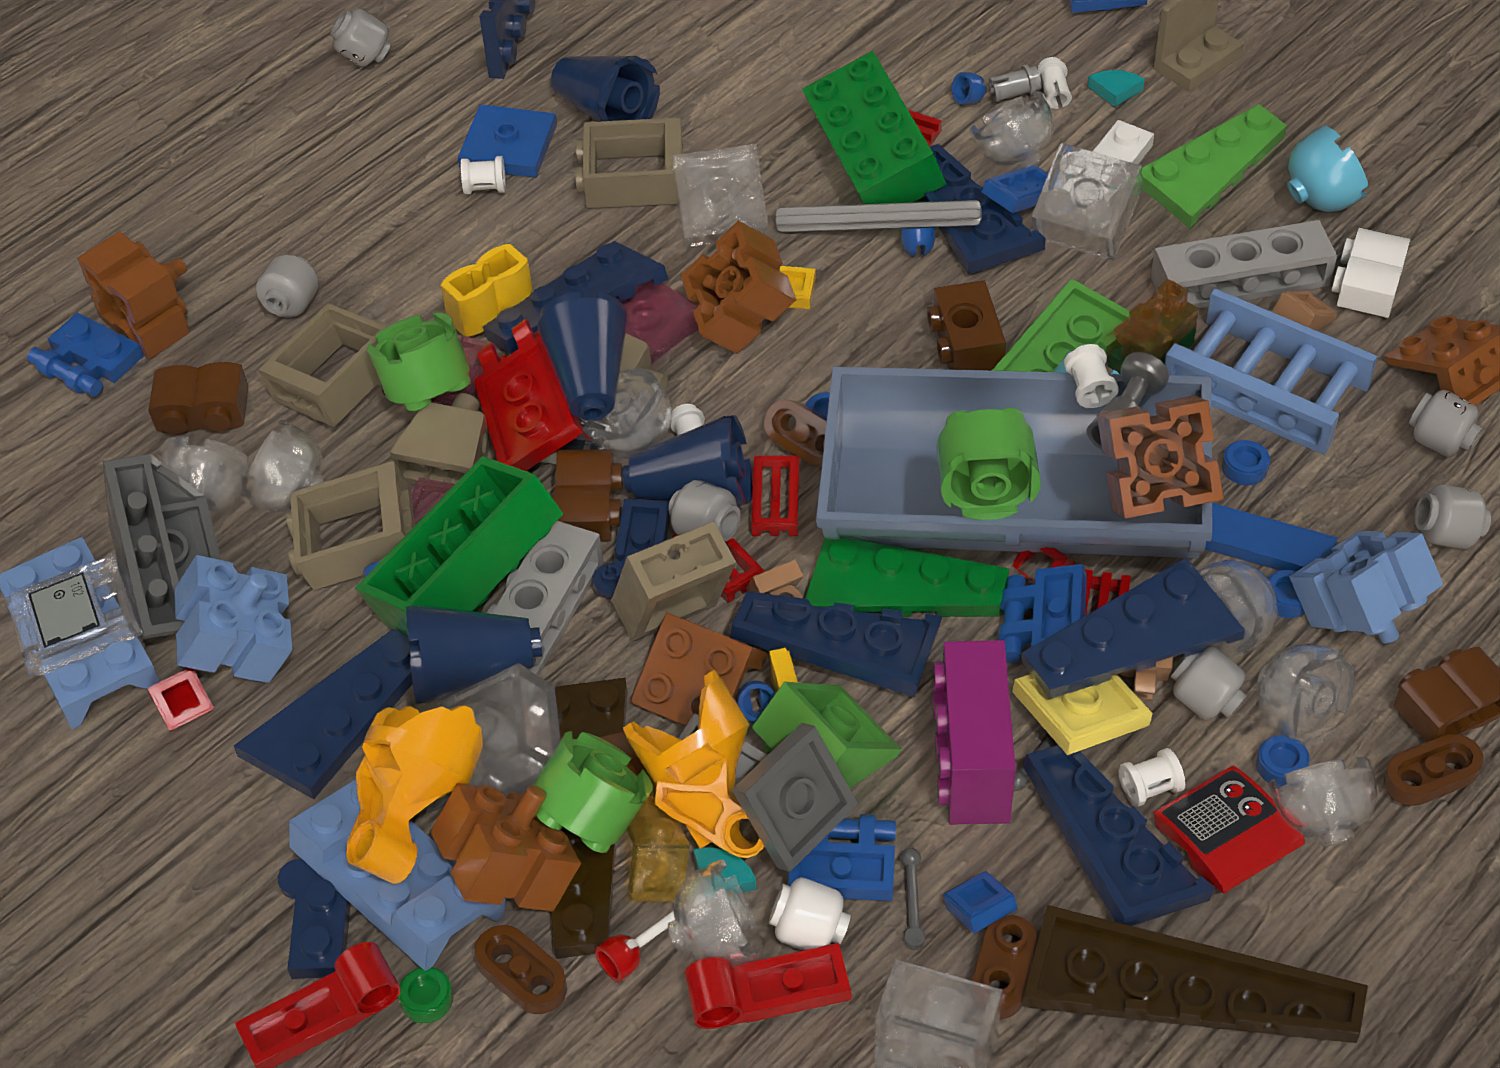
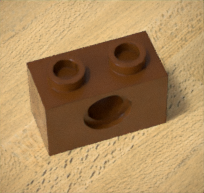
M985 280L934 288L933 306L927 307V319L931 333L938 332L937 351L940 363H947L949 370L992 371L1005 356L1006 341Z

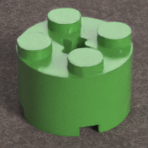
M432 313L435 320L422 322L420 315L405 318L384 328L375 335L378 342L375 347L370 343L368 344V354L386 398L389 401L404 404L408 411H416L428 406L432 401L431 398L446 391L454 392L461 390L470 384L471 380L468 375L470 365L453 321L447 314Z
M1005 408L1003 410L983 409L972 412L956 411L946 418V426L937 439L936 451L941 493L944 502L950 508L952 503L961 508L963 516L970 519H1002L1017 513V505L1024 502L1027 498H1029L1031 503L1037 497L1041 487V477L1035 439L1030 425L1025 421L1024 414L1020 410Z
M572 731L566 732L532 783V785L540 787L546 793V798L536 816L548 827L556 830H561L564 827L580 836L581 840L592 850L605 853L611 845L616 844L651 794L653 785L643 769L636 776L627 767L632 758L618 747L590 733L581 732L577 739H572Z

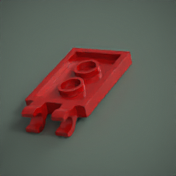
M524 319L512 328V334L519 348L508 357L505 354L499 357L492 343H489L477 352V357L484 373L475 378L474 383L483 414L486 416L487 427L498 462L527 471L584 433L579 417L574 416L569 410L539 332L533 333L529 321Z

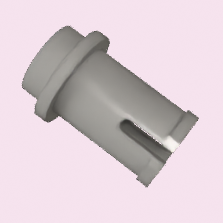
M1026 64L1022 65L1019 71L990 77L988 85L993 101L996 103L1000 100L1025 93L1029 96L1035 95V91L1041 89V78L1036 66L1029 67Z

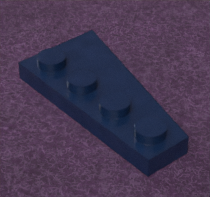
M489 0V9L492 10H483L479 18L489 78L504 79L509 64L515 63L517 43L519 39H523L525 36L526 19L528 14H533L535 0Z
M939 144L929 146L947 185L934 192H926L925 196L921 198L922 202L977 200L981 204L982 219L979 225L939 227L967 274L1045 250L1046 238L1039 231L1034 230L1031 232L1023 225V217L1017 212L1012 213L1006 210L1003 206L981 193L983 187L971 179V172Z
M613 241L599 247L596 253L581 263L567 268L561 276L552 282L535 289L529 297L519 304L501 311L495 319L484 325L483 329L488 341L512 354L519 349L512 334V328L524 319H527L533 333H536L538 331V321L541 318L540 311L544 305L555 297L570 292L582 291L583 298H597V292H602L612 297L617 296V299L622 302L636 295L635 287L649 280L656 286L668 280V275L663 264Z
M1184 558L1022 652V662L1049 699L1110 681L1112 675L1134 668L1139 672L1155 667L1157 661L1183 654V657L1204 652V647L1226 641L1227 644L1243 640L1245 629L1190 561Z
M747 591L732 623L730 638L770 651L786 648L792 658L915 697L943 616L926 614L924 620L902 617V611L883 608L881 615L853 611L854 605L834 602V606L827 608L811 606L810 601L804 598Z
M395 629L390 630L236 743L234 749L237 756L314 800L364 742L368 729L377 713L387 707L393 708L412 686L413 679L408 636Z
M1057 745L1026 755L1023 768L1115 922L1133 926L1210 901L1215 889L1203 876L1196 879L1182 864L1184 857L1169 842L1163 845L1146 828L1148 820L1134 806L1131 808L1125 806L1112 793L1114 785L1080 751L1067 755Z

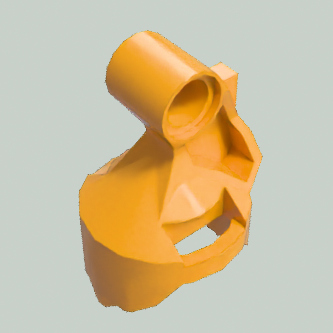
M713 670L704 676L705 687L701 690L698 731L681 740L649 726L643 728L634 721L623 727L627 740L654 782L655 805L671 818L684 823L700 849L713 842L737 857L749 858L758 854L765 846L760 838L758 842H750L742 836L739 829L741 819H748L732 789L735 787L737 764L750 723L716 670Z
M459 705L451 709L441 706L419 713L417 709L411 706H404L400 709L387 707L377 713L364 739L362 751L365 756L356 772L360 811L347 840L346 858L348 863L392 884H399L406 879L412 871L417 858V845L411 838L409 820L435 800L445 797L446 793L452 792L457 783L469 785L483 747L482 727L476 724L473 709L465 705Z

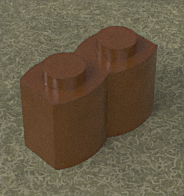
M214 362L199 368L173 365L156 370L154 372L148 409L156 431L178 435L192 432L199 428L225 431L244 425L249 385L242 365L232 362Z
M613 449L558 450L554 501L563 512V515L557 521L598 533L600 541H611L612 528L619 527L621 519V500L614 499V491L623 490L622 463H614Z
M1473 647L1464 651L1456 649L1448 653L1439 662L1438 666L1426 670L1418 668L1409 672L1398 685L1399 691L1394 703V707L1425 742L1447 734L1464 735L1469 730L1487 725L1500 717V668L1480 647Z

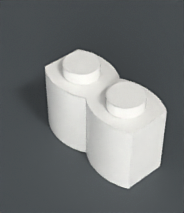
M1363 228L1358 229L1355 240L1347 238L1340 263L1346 264L1347 268L1338 266L1332 287V292L1340 293L1337 306L1389 318L1410 239Z

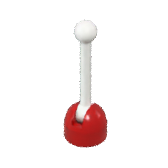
M700 890L691 891L685 903L635 939L627 935L618 934L606 939L595 947L596 958L605 973L618 983L631 975L640 964V948L690 911L702 910L707 904L705 893Z

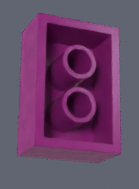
M1005 640L944 642L943 662H934V690L932 691L933 720H936L937 732H935L936 762H939L940 772L937 779L938 804L948 805L949 825L1010 823L1016 766Z

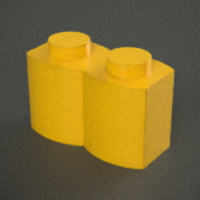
M511 244L501 245L489 250L478 259L476 264L457 269L448 275L440 285L446 314L451 317L455 328L464 337L483 332V326L495 319L501 311L519 304L533 292L528 259Z

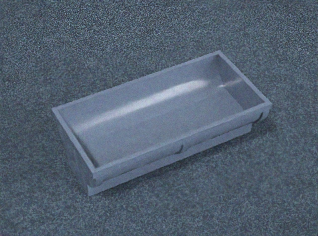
M833 367L816 517L817 527L822 528L825 539L848 537L908 548L1017 552L1030 550L1031 552H1043L1038 548L1054 547L1061 553L1199 558V553H1204L1206 541L1212 540V502L1183 507L1170 500L1169 497L1163 499L1164 511L1123 518L1112 511L1106 472L1118 470L1117 460L1104 454L1101 449L1089 440L1087 435V427L1107 404L1096 408L1080 406L1075 397L1077 385L1074 377L1069 373ZM1109 374V376L1114 377L1119 387L1116 397L1121 396L1127 385L1124 383L1121 374ZM1169 375L1166 386L1157 394L1144 395L1138 406L1140 409L1148 411L1149 416L1157 415L1155 403L1196 396L1209 401L1211 414V377ZM1005 408H1016L1024 414V419L1030 425L1034 434L1041 477L1040 491L1031 503L1029 498H1027L1024 502L1017 505L1018 512L1009 517L994 520H975L962 515L961 508L952 503L950 508L944 502L941 493L936 443L939 434L946 426V418L956 411L972 412L983 409L1003 410ZM1212 441L1202 443L1204 455L1212 458Z

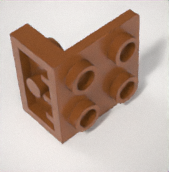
M1453 315L1435 318L1430 322L1429 327L1414 336L1404 338L1399 342L1398 347L1385 354L1386 364L1437 374L1441 390H1448L1476 406L1500 389V325L1490 324L1486 320L1469 321L1457 319Z
M666 612L632 695L631 702L687 726L694 713L699 715L701 690L705 687L704 676L716 670L735 699L747 667L761 671L768 653Z

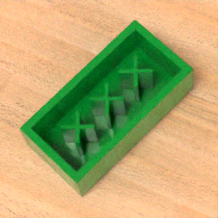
M873 50L802 88L820 127L863 204L911 203L924 197L926 192H934L947 185L931 148Z
M482 456L355 589L387 627L408 636L406 607L423 605L473 611L486 601L489 593L507 574L517 568L524 555L539 540L548 535L551 527L563 515V512L535 474Z

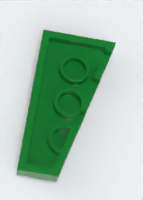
M841 537V539L824 538L805 599L810 601L811 606L824 608L834 606V602L854 605L853 611L881 612L882 608L902 611V617H911V613L917 611H935L936 615L943 617H999L1002 591L1006 589L1009 568L848 537Z

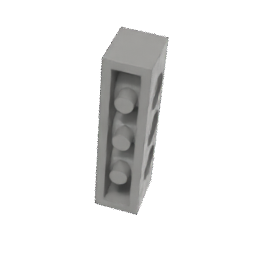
M1320 220L1157 247L1154 249L1150 278L1165 313L1169 314L1171 311L1176 313L1209 307L1210 296L1214 289L1245 301L1280 295L1287 291H1303L1330 286L1337 254Z
M556 521L548 535L539 540L526 553V557L519 569L516 568L509 574L504 594L498 604L490 606L487 613L528 618L530 628H540L542 657H533V668L472 688V690L520 706L523 705L593 582L595 571L603 564L600 535L598 533Z

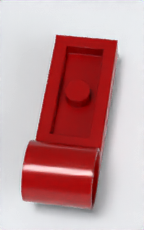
M362 942L348 948L337 958L334 965L335 972L235 1022V1026L255 1068H274L356 1026L362 1020L390 1006L399 997L401 988L376 943Z
M839 943L732 966L731 961L726 958L709 957L690 964L684 972L694 1023L703 1029H716L744 1022L750 1023L852 1000L851 988Z

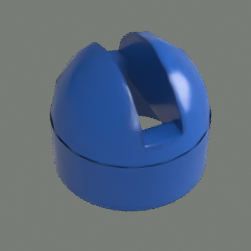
M973 72L958 73L952 83L954 100L958 104L969 105L980 102L986 94V86L983 85L984 79L982 76Z
M935 227L901 228V241L904 250L912 257H915L917 245H920L922 256H926L934 247Z
M750 681L740 688L736 702L746 719L756 722L774 697L775 692L763 681ZM757 688L761 710L752 711L750 691Z

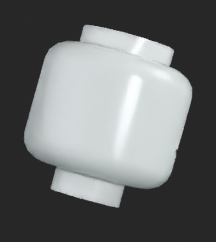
M800 877L793 881L791 886L782 884L768 923L775 926V935L778 941L804 951L830 945L831 942L839 943L840 945L847 931L851 915L842 912L844 900L838 890Z

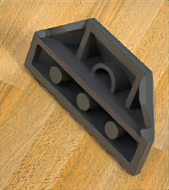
M152 454L103 461L109 528L128 610L143 639L175 634L185 622L175 617V587L195 556L200 555L221 560L206 496L179 475L161 465L162 462Z

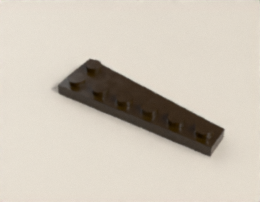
M626 678L530 690L538 774L566 732L572 731V739H577L581 732L603 737L624 731L628 695ZM562 827L561 831L567 835L581 865L554 911H551L556 959L595 954V947L610 938L613 874L615 872L616 858L615 844L611 845L607 852L600 853L589 848L581 840L580 836Z
M1047 905L1023 997V1006L1053 1011L1357 1043L1361 1032L1368 985Z

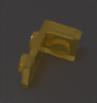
M649 796L626 829L633 843L627 893L631 901H682L690 844L677 820L671 818L655 805V797Z

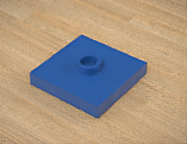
M479 105L458 155L459 168H461V159H469L470 162L493 161L496 156H503L505 174L537 178L557 126L556 113Z

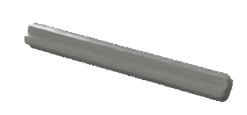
M977 200L780 207L776 211L775 222L777 230L780 232L977 226L981 223L982 209L980 202Z

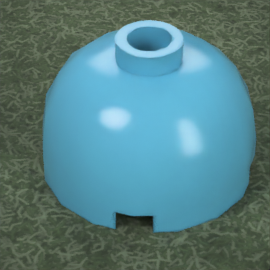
M1320 126L1298 142L1290 155L1288 164L1291 180L1287 182V187L1292 197L1298 203L1305 201L1313 209L1322 212L1341 211L1362 200L1368 194L1362 192L1368 187V181L1356 155L1350 147L1343 151L1334 140L1341 136L1328 126Z

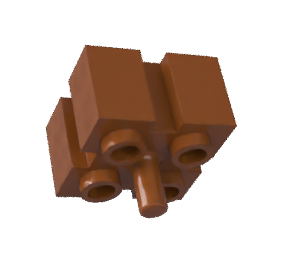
M739 220L715 242L717 251L711 257L702 254L681 274L688 299L699 304L693 311L700 335L736 354L761 333L762 321L765 318L773 322L797 300L788 276L780 272V266L783 262L775 241Z
M120 231L77 257L86 282L94 290L91 296L99 318L118 334L123 332L128 339L140 344L143 355L148 360L190 333L184 316L188 311L175 288V285L178 284L177 278L187 272V267L180 258H176L168 264L165 262L159 264L151 257L149 251L141 242L137 241L134 243Z
M1189 396L1155 403L1157 414L1155 416H1149L1148 411L1138 407L1097 414L1103 453L1116 459L1118 470L1106 472L1112 511L1123 518H1131L1164 511L1163 499L1169 497L1170 500L1183 507L1224 500L1218 460L1204 455L1202 445L1204 442L1214 441L1208 400Z
M456 784L430 832L443 858L456 861L450 873L464 901L501 905L506 897L514 898L517 906L521 908L554 911L579 869L581 862L573 850L567 835L561 830L548 827L536 816L546 798V793L543 789L530 785L523 794L509 792L508 796L505 797L501 791L489 785L478 787Z

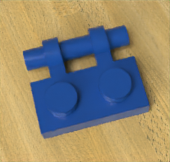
M77 312L48 338L52 350L43 351L38 347H34L29 351L27 360L37 367L39 373L48 378L58 377L65 381L66 387L79 394L86 392L91 396H97L103 387L102 382L99 380L101 377L113 383L117 382L144 355L140 344ZM73 362H75V363H77V364H79V365H74V366H72L71 364H72Z
M1083 564L1036 569L1035 585L1025 586L1026 580L1020 575H1011L1007 578L1006 589L1002 591L1000 605L1001 610L1004 612V623L998 629V640H1005L1007 663L1019 662L1021 659V649L1027 643H1031V647L1085 616L1087 574ZM1029 608H1033V619L1023 620L1024 613Z
M860 814V819L844 818L789 872L788 886H791L797 878L803 877L838 890L843 899L893 901L895 845L875 844V840L895 841L896 821L876 820V815ZM829 838L859 839V844L829 842Z

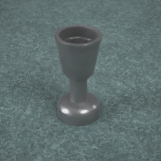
M1143 352L1129 354L1121 366V377L1127 386L1123 394L1112 398L1100 413L1131 407L1140 408L1138 405L1144 395L1157 394L1166 386L1169 380L1167 367L1153 355ZM1096 417L1087 427V435L1089 440L1102 450L1098 419Z

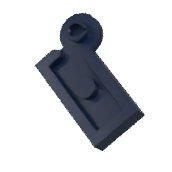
M624 499L615 546L614 563H606L600 566L593 575L594 589L599 595L606 598L613 597L627 556L667 540L671 516L668 510L669 502Z
M303 859L291 860L280 869L278 874V885L283 894L291 899H295L287 969L291 979L323 978L335 972L334 965L337 958L347 950L351 903L335 890L330 881L323 879Z

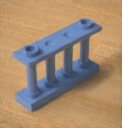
M1214 289L1210 296L1206 324L1211 327L1193 351L1174 343L1166 354L1165 366L1169 371V375L1210 376L1211 406L1325 455L1332 445L1339 418V413L1332 411L1349 385L1363 391L1368 390L1378 356L1246 302L1238 297ZM1227 333L1250 342V345L1233 368L1210 358ZM1267 350L1291 360L1274 385L1250 376ZM1308 367L1332 377L1315 403L1291 393Z

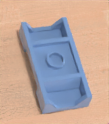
M79 537L0 573V590L71 729L82 724L92 701L128 684L147 689L160 682L151 660L135 631L133 632L83 537ZM83 572L100 626L44 648L28 594Z
M356 779L289 820V848L323 879L330 881L335 890L424 971L434 966L450 937L483 914L497 922L504 917L506 897L501 905L464 901L450 873L456 861L444 859L436 842L411 820H409V829L412 841L417 845V858L412 871L401 883L392 884L348 863L346 858L347 840L360 811Z

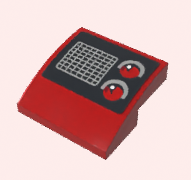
M1235 765L1153 812L1156 828L1187 851L1191 869L1200 876H1203L1223 894L1305 844L1304 835L1283 809L1256 782Z

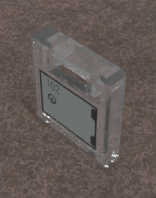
M114 554L16 591L6 599L22 657L24 658L26 671L31 676L43 675L103 651L114 642L128 641L143 635L122 570ZM96 590L102 601L117 595L120 607L103 613Z

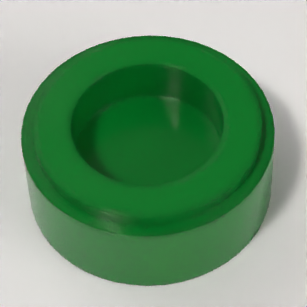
M420 967L409 972L400 982L401 992L398 999L404 1014L410 1020L417 1023H432L444 1017L450 1010L454 998L449 978L440 969L431 967L424 971Z

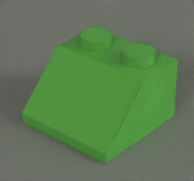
M784 682L752 726L755 732L765 741L763 745L769 754L801 723L815 726L849 788H852L895 759L902 751L894 740L841 685Z

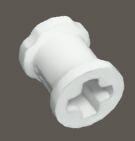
M496 156L493 161L470 162L469 159H461L463 193L471 194L474 190L497 189L499 193H505L506 176L503 156Z
M1096 344L1079 346L1067 354L1064 359L1065 370L1074 377L1077 385L1075 391L1077 402L1085 408L1101 407L1109 403L1112 398L1116 397L1119 390L1114 377L1109 376L1105 366L1107 362L1104 349Z
M1169 748L1158 751L1155 758L1135 765L1126 762L1121 764L1118 769L1122 789L1128 801L1136 808L1144 805L1149 797L1169 790L1176 794L1185 789L1183 769L1178 758Z

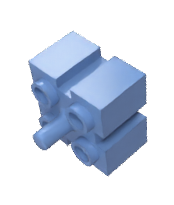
M1357 531L1331 548L1333 553L1328 557L1316 558L1289 576L1311 627L1333 629L1334 632L1348 630L1364 632L1365 635L1378 634L1381 643L1384 644L1392 643L1399 638V633L1393 619L1402 614L1401 611H1410L1424 605L1428 600L1427 596L1444 585L1423 534L1410 532H1395L1386 538L1382 531Z
M196 555L175 587V617L178 620L185 621L176 634L177 666L215 673L219 665L222 664L232 666L234 677L270 683L292 652L290 619H285L282 616L289 605L287 574L251 567L246 575L237 573L232 562Z

